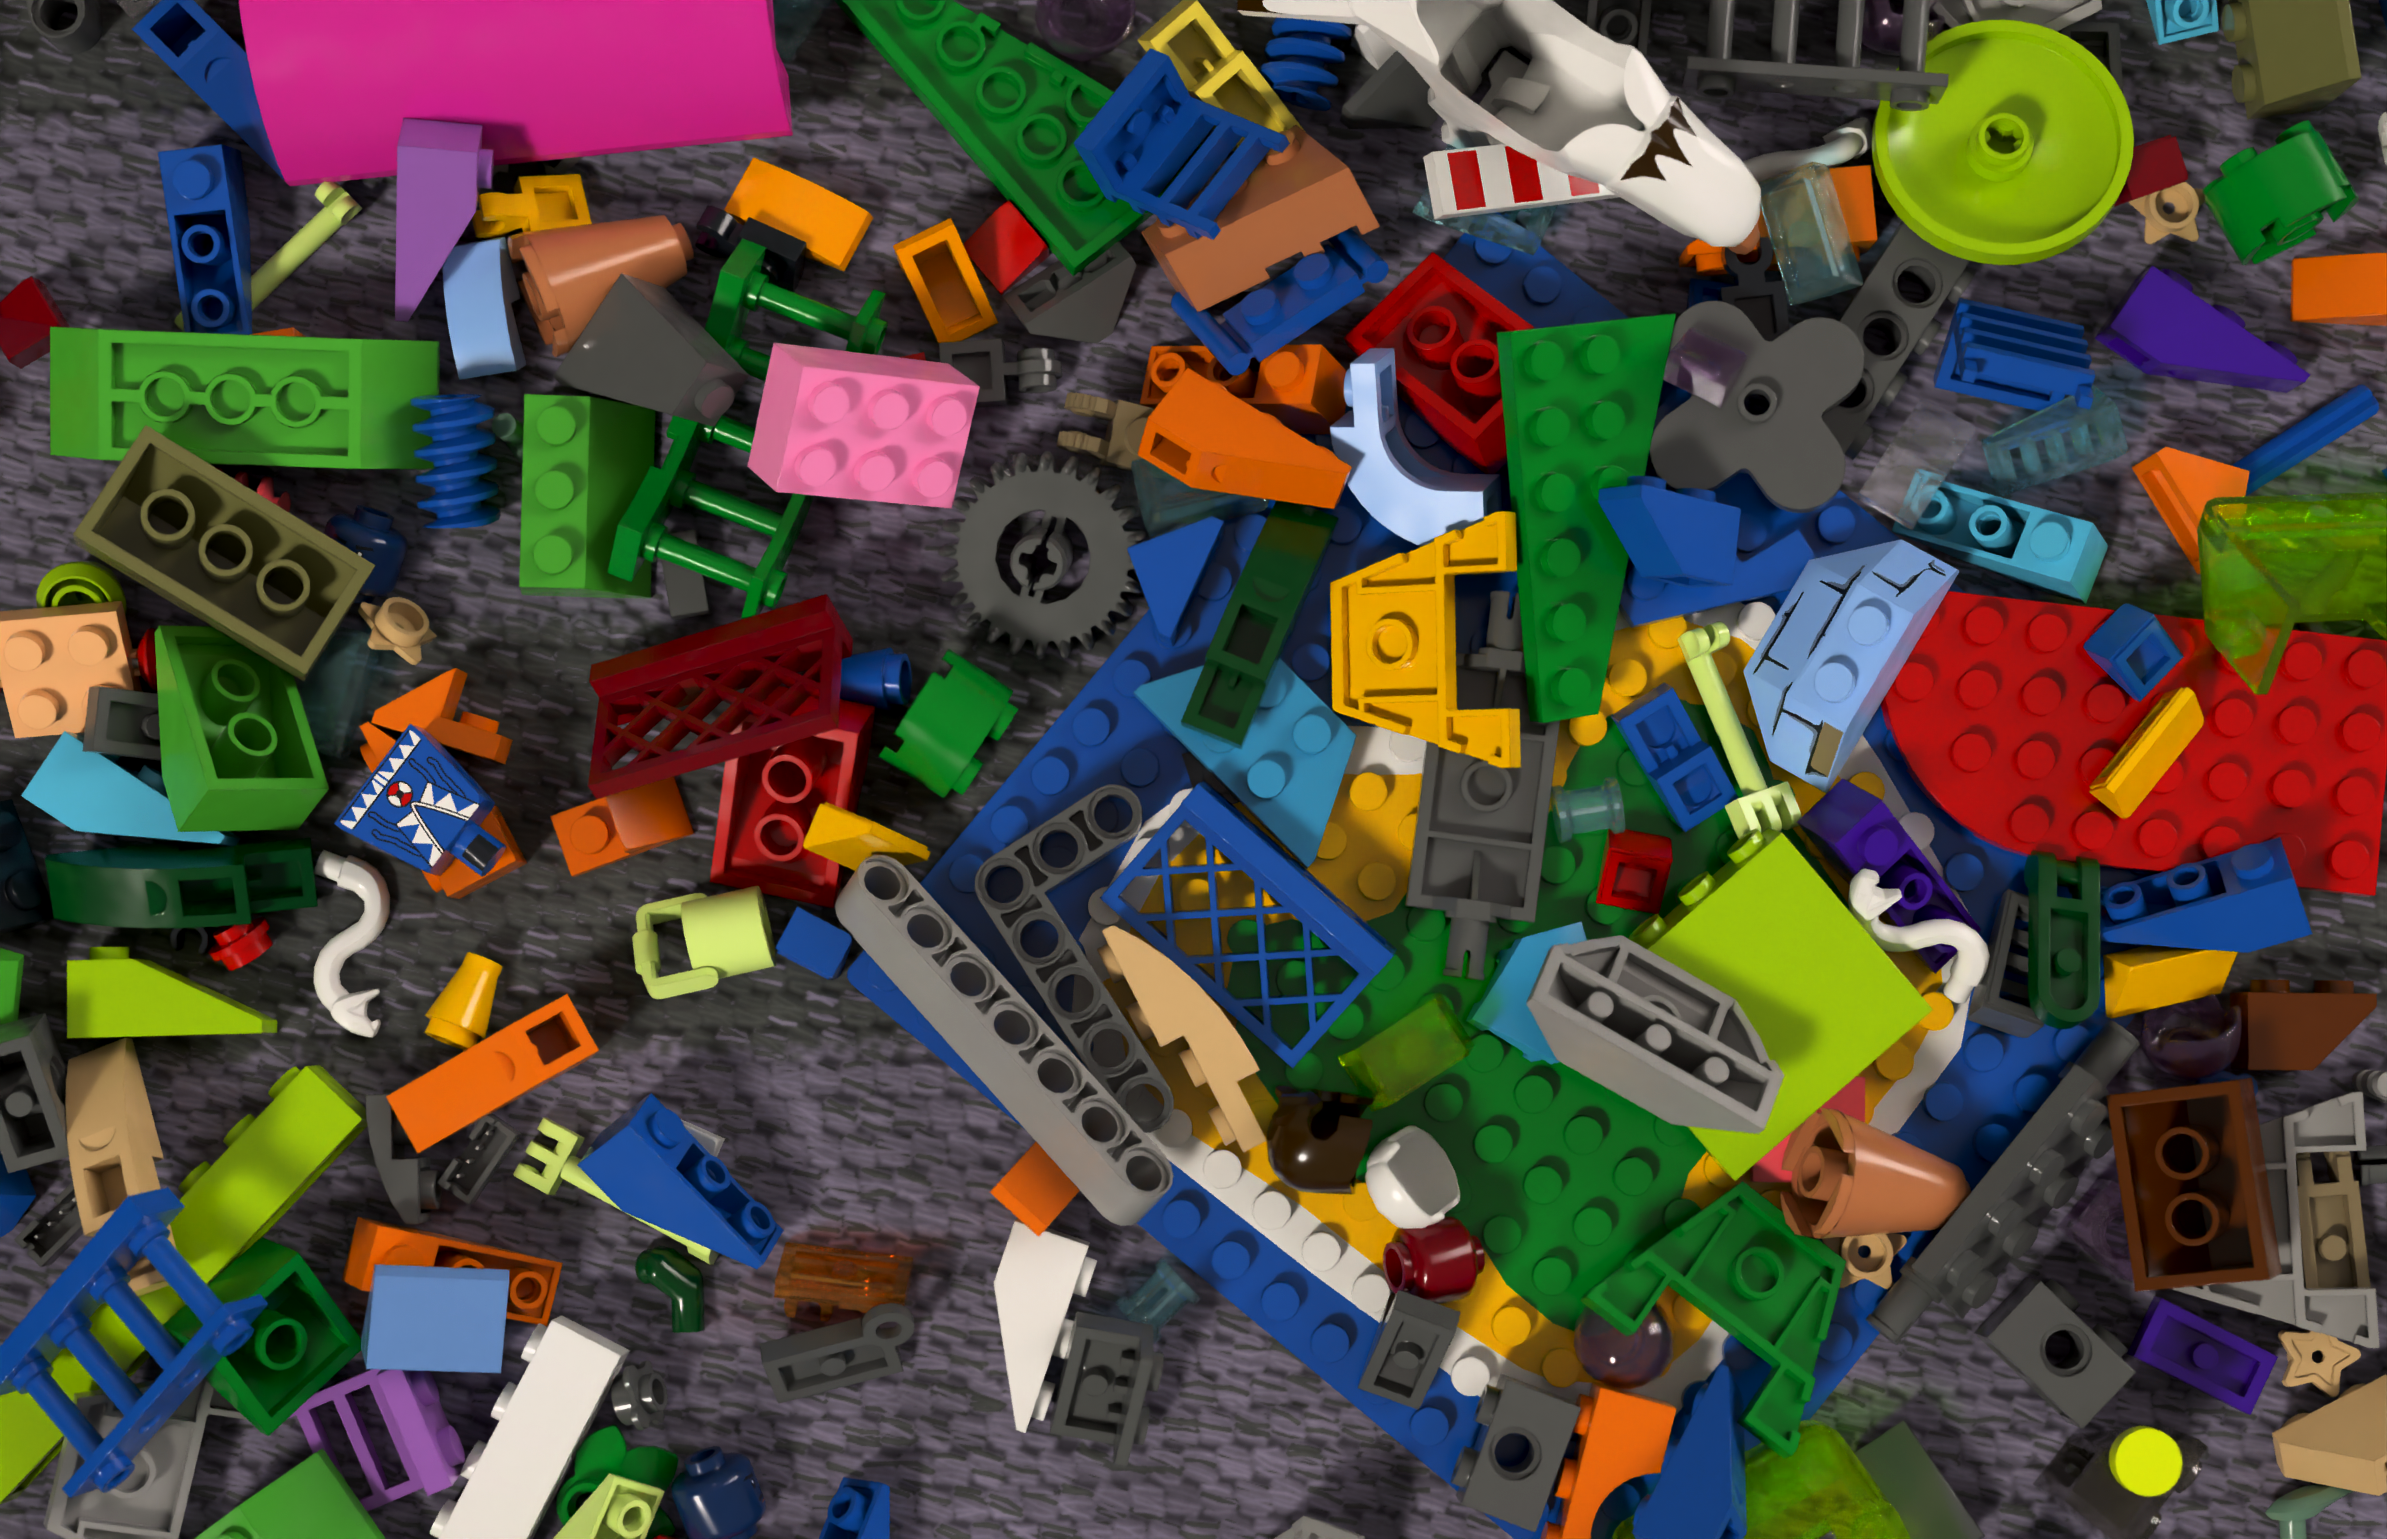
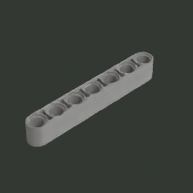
M873 855L865 858L837 897L835 910L842 926L1101 1215L1110 1222L1120 1226H1130L1139 1222L1172 1186L1174 1175L1172 1166L1166 1156L901 863L886 855Z

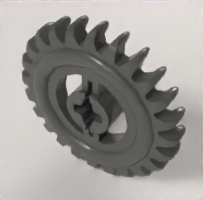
M1045 451L1041 456L1038 469H1034L1028 457L1023 453H1019L1015 458L1014 474L1002 463L994 462L990 470L995 484L993 485L978 476L972 477L969 484L978 500L966 496H957L953 500V505L966 518L948 519L942 525L945 531L959 538V541L944 544L938 551L940 556L958 560L957 565L946 570L941 576V580L944 582H962L964 585L951 599V605L958 606L973 602L975 608L968 617L966 626L972 627L988 619L991 625L986 638L987 644H992L1004 632L1011 634L1009 651L1011 655H1016L1028 639L1032 640L1037 660L1043 659L1050 641L1056 643L1061 657L1066 659L1071 654L1074 636L1083 643L1087 650H1092L1096 644L1093 626H1097L1109 636L1114 635L1117 630L1110 610L1121 613L1124 616L1132 614L1133 606L1122 591L1134 593L1142 591L1138 577L1129 572V570L1134 569L1127 548L1144 540L1146 533L1141 529L1126 528L1125 523L1137 512L1136 507L1129 505L1116 508L1113 503L1120 494L1122 487L1119 484H1114L1101 491L1098 488L1102 471L1098 467L1093 468L1084 478L1078 476V459L1075 456H1071L1067 460L1062 470H1057L1052 453ZM1035 510H1045L1041 525L1032 527L1027 531L1011 552L1010 567L1013 576L1023 585L1020 592L1015 589L1003 573L998 557L1000 538L1007 525L1020 514ZM1053 517H1056L1058 519L1054 531L1046 544V548L1049 549L1047 558L1051 561V564L1035 581L1033 590L1036 591L1033 593L1031 589L1038 568L1035 567L1037 557L1032 553L1049 535ZM1069 518L1085 535L1090 551L1089 570L1082 584L1069 595L1045 600L1043 599L1045 591L1053 588L1063 579L1074 560L1072 540L1064 531L1067 519Z

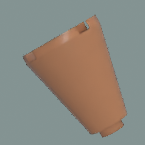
M665 215L521 232L510 236L507 240L512 264L522 260L525 262L527 272L522 274L523 280L519 281L518 284L542 340L546 346L553 343L552 355L555 358L569 353L621 273L666 289L687 275L686 261L694 258L692 245L681 223L671 225Z
M1820 1108L1822 1110L1821 1113L1814 1112L1791 1133L1783 1155L1781 1170L1792 1171L1791 1192L1780 1191V1204L1786 1224L1795 1235L1806 1236L1811 1239L1939 1230L1943 1228L1971 1193L1970 1185L1959 1166L1836 1109Z

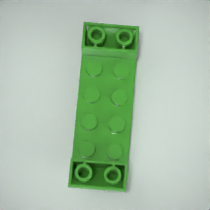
M50 327V455L122 461L144 426L147 425L209 464L344 469H434L433 462L414 457V450L431 444L432 437L413 432L412 425L430 418V411L411 406V399L420 396L439 395L440 341Z

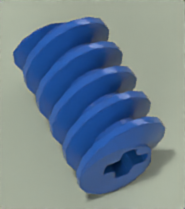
M1275 18L1271 29L1276 39L1270 40L1264 50L1265 56L1270 62L1262 64L1258 71L1279 98L1302 108L1328 111L1332 103L1327 98L1318 94L1317 89L1318 87L1334 88L1338 85L1339 79L1324 69L1325 63L1342 64L1346 58L1344 52L1332 46L1331 42L1332 40H1350L1353 31L1342 23Z
M444 394L420 396L411 399V406L430 411V418L412 425L413 432L432 437L431 444L414 450V457L433 462L434 467L432 470L415 476L416 483L435 488V495L417 501V508L437 514V520L425 524L423 527H480L498 521L501 517L500 510L497 507L481 503V501L493 497L499 492V485L497 483L480 478V475L495 470L498 466L496 458L478 452V450L490 446L496 441L495 433L477 427V424L489 420L495 415L493 407L475 401L476 398L482 395Z

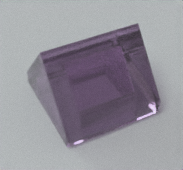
M1689 328L1670 351L1663 380L1721 408L1748 356L1744 352L1695 328Z

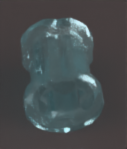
M1615 776L1604 778L1603 784L1567 791L1561 785L1551 788V809L1556 834L1560 843L1570 842L1574 834L1610 829L1613 834L1625 832L1623 801Z
M1163 1257L1155 1263L1157 1271L1130 1297L1122 1295L1115 1302L1130 1321L1153 1325L1154 1344L1162 1338L1160 1330L1187 1303L1195 1305L1201 1299L1199 1294Z

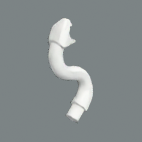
M1856 118L1823 136L1826 143L1824 145L1805 150L1763 154L1745 160L1743 163L1757 183L1776 177L1798 176L1806 170L1834 168L1852 158L1858 159L1871 148L1872 126L1867 118Z
M323 850L316 863L314 873L336 881L338 887L354 891L364 901V913L358 922L331 938L320 951L314 966L313 983L318 998L331 1012L332 1018L351 1033L373 1038L378 1033L381 1021L377 1019L372 1022L367 1016V1008L369 1002L380 994V989L349 993L341 985L339 973L347 958L372 943L384 929L390 913V894L385 879L374 866L352 855L345 858Z
M1866 868L1861 869L1850 882L1848 894L1850 913L1879 947L1885 951L1908 952L1937 944L1955 947L1957 949V958L1950 967L1951 976L1943 992L1951 1001L1965 1003L1974 987L1981 984L1987 971L1990 954L1985 941L1971 927L1951 919H1931L1903 927L1884 924L1879 920V915L1900 900L1902 892L1900 889H1885L1875 886L1879 883L1878 873Z

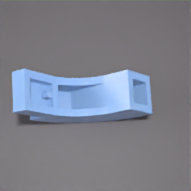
M1369 348L1350 363V368L1346 371L1344 378V398L1347 406L1353 407V411H1348L1330 426L1331 441L1334 453L1338 459L1352 467L1347 479L1350 490L1360 504L1378 522L1396 535L1419 546H1424L1434 542V538L1455 529L1462 530L1483 521V517L1502 511L1500 474H1460L1447 472L1425 461L1407 441L1401 428L1398 413L1394 348Z

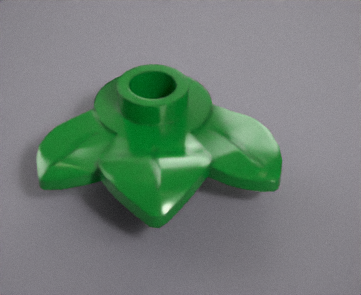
M615 1424L596 1430L588 1435L580 1444L575 1456V1474L564 1482L558 1493L556 1508L560 1521L565 1525L580 1508L578 1497L585 1492H594L610 1473L666 1491L675 1476L679 1463L676 1454L657 1446H638L627 1450L623 1434ZM660 1505L645 1539H652L659 1534L671 1536L675 1532L672 1520Z

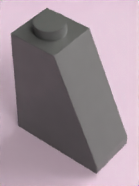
M621 273L553 377L560 384L714 427L723 413L732 405L735 395L749 374L664 287Z

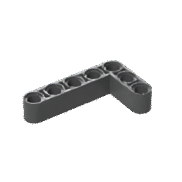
M1108 784L1091 792L987 859L979 867L975 876V891L981 904L1089 1072L1143 1132L1150 1133L1164 1126L1171 1117L1174 1108V1097L1171 1089L1047 897V894L1130 842L1138 834L1142 825L1143 814L1138 797L1124 786ZM1110 798L1124 800L1132 810L1130 824L1124 830L1117 833H1109L1102 830L1095 820L1098 806L1104 800ZM1055 833L1069 834L1078 844V853L1075 860L1063 868H1054L1047 865L1041 855L1044 841ZM1002 867H1011L1018 870L1023 879L1021 894L1009 903L994 901L987 890L991 874ZM1037 921H1046L1052 924L1058 933L1056 949L1050 955L1043 958L1030 956L1022 945V935L1025 929L1031 923ZM1071 975H1081L1087 978L1093 987L1091 1004L1085 1010L1078 1013L1064 1010L1057 1000V988L1060 982ZM1106 1029H1115L1121 1032L1129 1044V1053L1126 1059L1115 1067L1100 1065L1094 1059L1091 1052V1044L1094 1037ZM1150 1084L1162 1093L1164 1108L1156 1119L1139 1121L1128 1112L1126 1098L1129 1091L1137 1085Z

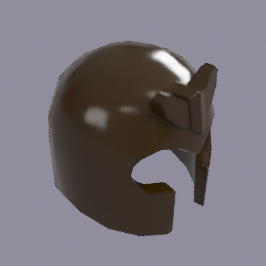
M1277 1086L1275 1093L1279 1098L1278 1108L1272 1116L1266 1137L1268 1162L1275 1175L1285 1185L1301 1192L1355 1194L1356 1172L1363 1159L1373 1125L1372 1120L1360 1117L1369 1105H1373L1374 1098L1317 1089L1297 1091L1288 1086Z

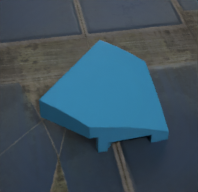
M1582 922L1516 939L1511 948L1499 951L1495 959L1498 964L1481 1001L1474 1003L1466 1021L1481 1031H1491L1523 1052L1522 1057L1530 1062L1544 1060L1549 1064L1559 1063L1526 1003L1548 950L1553 945L1564 943L1571 945L1587 940Z

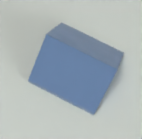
M375 1264L361 1336V1351L366 1369L501 1373L509 1270Z

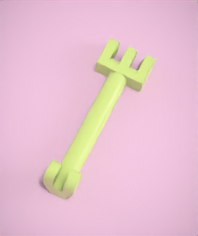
M323 182L318 187L315 196L325 207L251 276L252 311L343 225L345 226L363 209L337 182ZM181 311L174 323L185 332Z
M1718 621L1703 628H1696L1685 632L1677 641L1743 797L1725 805L1738 839L1753 829H1758L1762 833L1769 827L1780 832L1781 829L1789 830L1799 826L1797 821L1802 815L1788 781L1769 788L1767 787L1711 655L1729 644L1730 633L1727 626L1723 622Z
M543 1117L537 1129L545 1136L558 1141L554 1151L531 1140L525 1152L546 1164L542 1174L530 1165L519 1163L513 1175L547 1195H555L564 1179L621 1210L577 1165L581 1159L576 1157V1154L585 1138ZM632 1216L687 1246L688 1253L708 1264L715 1263L719 1255L718 1252Z

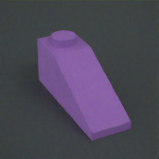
M403 118L397 144L395 321H409L474 216L480 188H492L494 150L482 149V125Z

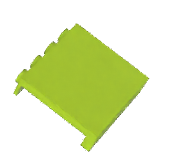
M1769 827L1762 833L1758 829H1753L1743 835L1727 851V855L1731 858L1729 862L1712 876L1706 871L1691 880L1679 892L1678 898L1682 902L1663 919L1659 914L1651 916L1639 925L1628 938L1736 999L1760 1036L1769 1059L1775 1060L1784 1074L1766 1127L1759 1134L1687 1126L1707 1149L1708 1154L1720 1168L1735 1181L1933 1010L1782 832Z

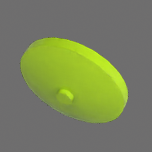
M1984 20L1953 27L1927 40L1925 72L1949 74L1948 87L1939 103L1929 104V108L1921 111H1901L1891 108L1890 101L1880 100L1872 131V158L1878 182L1888 203L1898 217L1923 240L1950 255L1965 260L1993 265H2018L2047 259L2070 249L2089 236L2104 221L2115 205L2131 168L2134 148L2133 124L2127 102L2116 80L2095 55L2081 44L2053 29L2037 24L2016 20Z

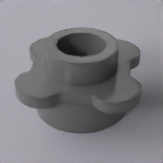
M648 1360L640 1362L639 1369L634 1365L625 1367L622 1374L614 1377L611 1386L612 1403L618 1419L627 1426L634 1424L638 1430L647 1429L650 1421L654 1425L662 1423L665 1418L663 1410H665L668 1401L667 1389L660 1374L653 1371L652 1363Z

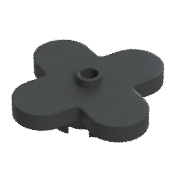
M1706 301L1693 305L1684 311L1674 323L1669 357L1673 369L1692 396L1667 414L1653 432L1650 445V459L1656 476L1666 480V487L1677 492L1679 488H1698L1714 491L1739 473L1749 474L1765 497L1782 510L1792 513H1807L1827 505L1841 488L1845 475L1846 461L1841 445L1824 423L1822 416L1847 399L1860 382L1864 369V351L1857 335L1840 321L1817 317L1799 322L1773 341H1766L1750 319L1740 309L1729 303ZM1751 395L1764 396L1769 401V409L1761 415L1750 414L1744 406L1746 398Z

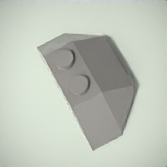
M1623 935L1586 940L1571 945L1568 943L1557 944L1548 950L1526 1004L1559 1062L1672 1125L1759 1134L1765 1129L1784 1074L1776 1061L1769 1059L1760 1036L1736 999Z

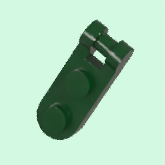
M2033 850L2031 855L2027 857L2024 869V882L2026 887L2029 888V1002L2037 1018L2046 1025L2057 1029H2071L2091 1017L2098 1008L2100 1000V865L2098 860L2077 856L2076 862L2057 860L2054 853ZM2057 886L2067 887L2069 893L2072 894V898L2058 897Z

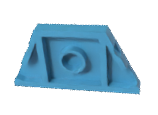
M1280 658L1242 750L1186 728L1181 724L1182 717L1204 665L1140 685L1134 691V696L1307 869L1315 861L1357 735Z

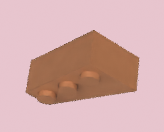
M1295 125L1287 131L1278 132L1285 135L1290 144L1283 153L1273 149L1268 151L1215 218L1214 222L1218 224L1221 231L1214 240L1203 235L1198 240L1189 236L1184 227L1175 223L1169 227L1162 224L1159 218L1141 232L1172 286L1177 292L1181 293L1197 312L1270 279L1268 267L1301 251L1304 257L1315 253H1325L1321 242L1354 226L1358 227L1361 235L1380 227L1350 168L1299 126ZM1204 189L1197 193L1185 209L1188 210Z

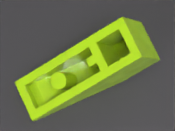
M90 947L89 960H67V1038L277 1033L276 1019L155 962L144 959H129V947Z

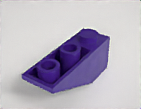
M2153 265L2135 279L2095 336L2096 340L2149 375L2284 393L2305 383L2310 376L2308 372L2296 365L2298 362L2297 357L2286 347L2273 341H2261L2244 329V320L2234 311L2221 305H2209L2192 293L2193 286L2186 278L2169 269L2159 270Z
M1842 779L1797 821L1798 825L1827 862L1849 885L1853 877L1861 869L1866 868L1878 873L1879 883L1875 886L1901 890L1902 898L1879 915L1887 925L1903 927L1931 919H1951L1966 924L1977 933L1981 931L1980 927L1891 811L1876 796ZM1937 944L1913 950L1912 952L1930 971L1936 974L1957 954V949L1952 945Z

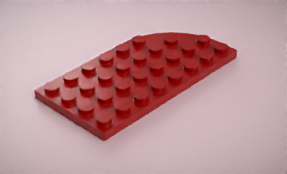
M1948 591L1881 702L1887 730H1891L1896 746L1908 767L1906 771L1919 789L1937 808H1941L1959 824L1972 831L1974 836L2000 849L2025 857L2031 855L2033 850L2051 852L2055 854L2057 860L2076 862L2077 856L2098 860L2100 867L2161 873L2182 864L2195 863L2238 850L2249 844H2258L2281 837L2298 889L2366 897L2376 896L2387 769V640L2154 614L2184 657L2139 702L2134 700L2083 648L2084 643L2116 610ZM2180 687H2188L2195 693L2204 717L2202 728L2132 815L2127 819L2120 818L2089 793L2091 789L2089 786L2163 694Z

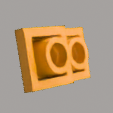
M754 157L724 209L742 225L750 217L807 242L806 258L841 271H845L873 220L872 215L868 211L798 175Z

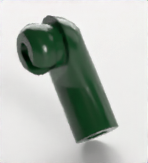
M658 1246L654 1249L642 1251L635 1263L636 1275L644 1284H653L671 1298L672 1332L704 1331L703 1276L699 1268L673 1248Z

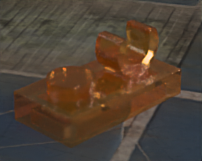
M786 1242L775 1278L774 1298L785 1299V1314L787 1317L795 1318L799 1301L819 1303L821 1307L820 1321L825 1322L830 1320L834 1305H839V1308L859 1310L863 1313L868 1312L875 1306L886 1303L906 1306L911 1283L913 1257Z

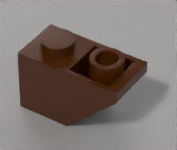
M2250 980V992L2230 993L2231 1069L2313 1071L2377 1007V994L2354 993V981L2315 980L2313 981L2314 993H2291L2290 980Z

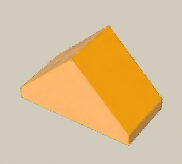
M951 218L893 245L899 265L938 344L962 341L998 323Z

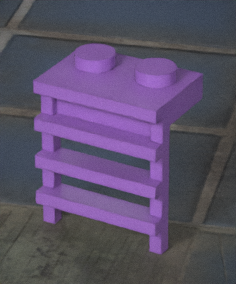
M367 1369L318 1390L289 1417L297 1415L312 1453L314 1454L323 1448L343 1476L315 1408L333 1400L372 1490V1494L359 1499L367 1512L422 1488L425 1489L427 1496L451 1487L460 1476L464 1465L465 1453L456 1430L447 1421L439 1401L437 1384L430 1371ZM367 1385L371 1388L409 1477L389 1486L367 1428L351 1393Z

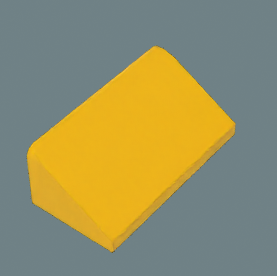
M2180 687L2164 693L2089 786L2091 788L2089 793L2120 818L2127 819L2132 815L2202 728L2204 717L2195 693L2188 687Z
M827 802L825 804L820 803L803 843L804 849L855 871L865 858L873 855H886L896 859L904 866L927 861L931 853L927 850V846Z
M2146 945L2103 955L2106 1017L2113 1019L2220 994L2238 952Z

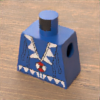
M409 724L334 823L340 829L429 874L439 876L457 858L483 877L496 865L506 849V845L480 827L495 805L493 799L429 732L413 724Z

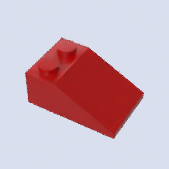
M1432 252L1344 337V340L1358 356L1362 355L1369 348H1394L1397 395L1446 444L1483 473L1496 474L1507 463L1496 332L1532 329L1535 327Z
M778 686L762 703L771 707L790 688ZM810 696L790 716L794 717L817 710L819 708V700ZM840 699L838 729L725 761L710 882L741 889L759 886L764 894L834 908L844 866L804 849L803 843L820 803L825 804L827 802L856 814L867 768L875 714L874 706ZM749 714L730 734L733 735L748 730L759 718Z

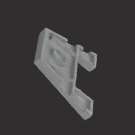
M2348 1092L2259 1124L2282 1273L2270 1280L2172 1288L2173 1290L2286 1322L2320 1334L2323 1333L2350 1341L2367 1348H2380L2376 1288H2304L2296 1154L2307 1152L2367 1151L2363 1092Z
M203 1378L134 1457L132 1462L135 1465V1469L124 1482L106 1493L96 1489L69 1498L62 1488L85 1460L64 1436L44 1519L45 1528L65 1539H179L207 1416L211 1414L248 1419ZM155 1380L135 1383V1385L144 1394ZM102 1389L74 1394L73 1403L103 1439L109 1435L124 1417Z

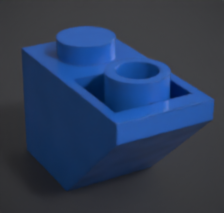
M1649 476L1627 477V486L1599 489L1598 502L1640 577L1687 588L1733 585L1741 508L1715 502L1716 493L1710 490L1679 488L1677 493L1666 490V480Z

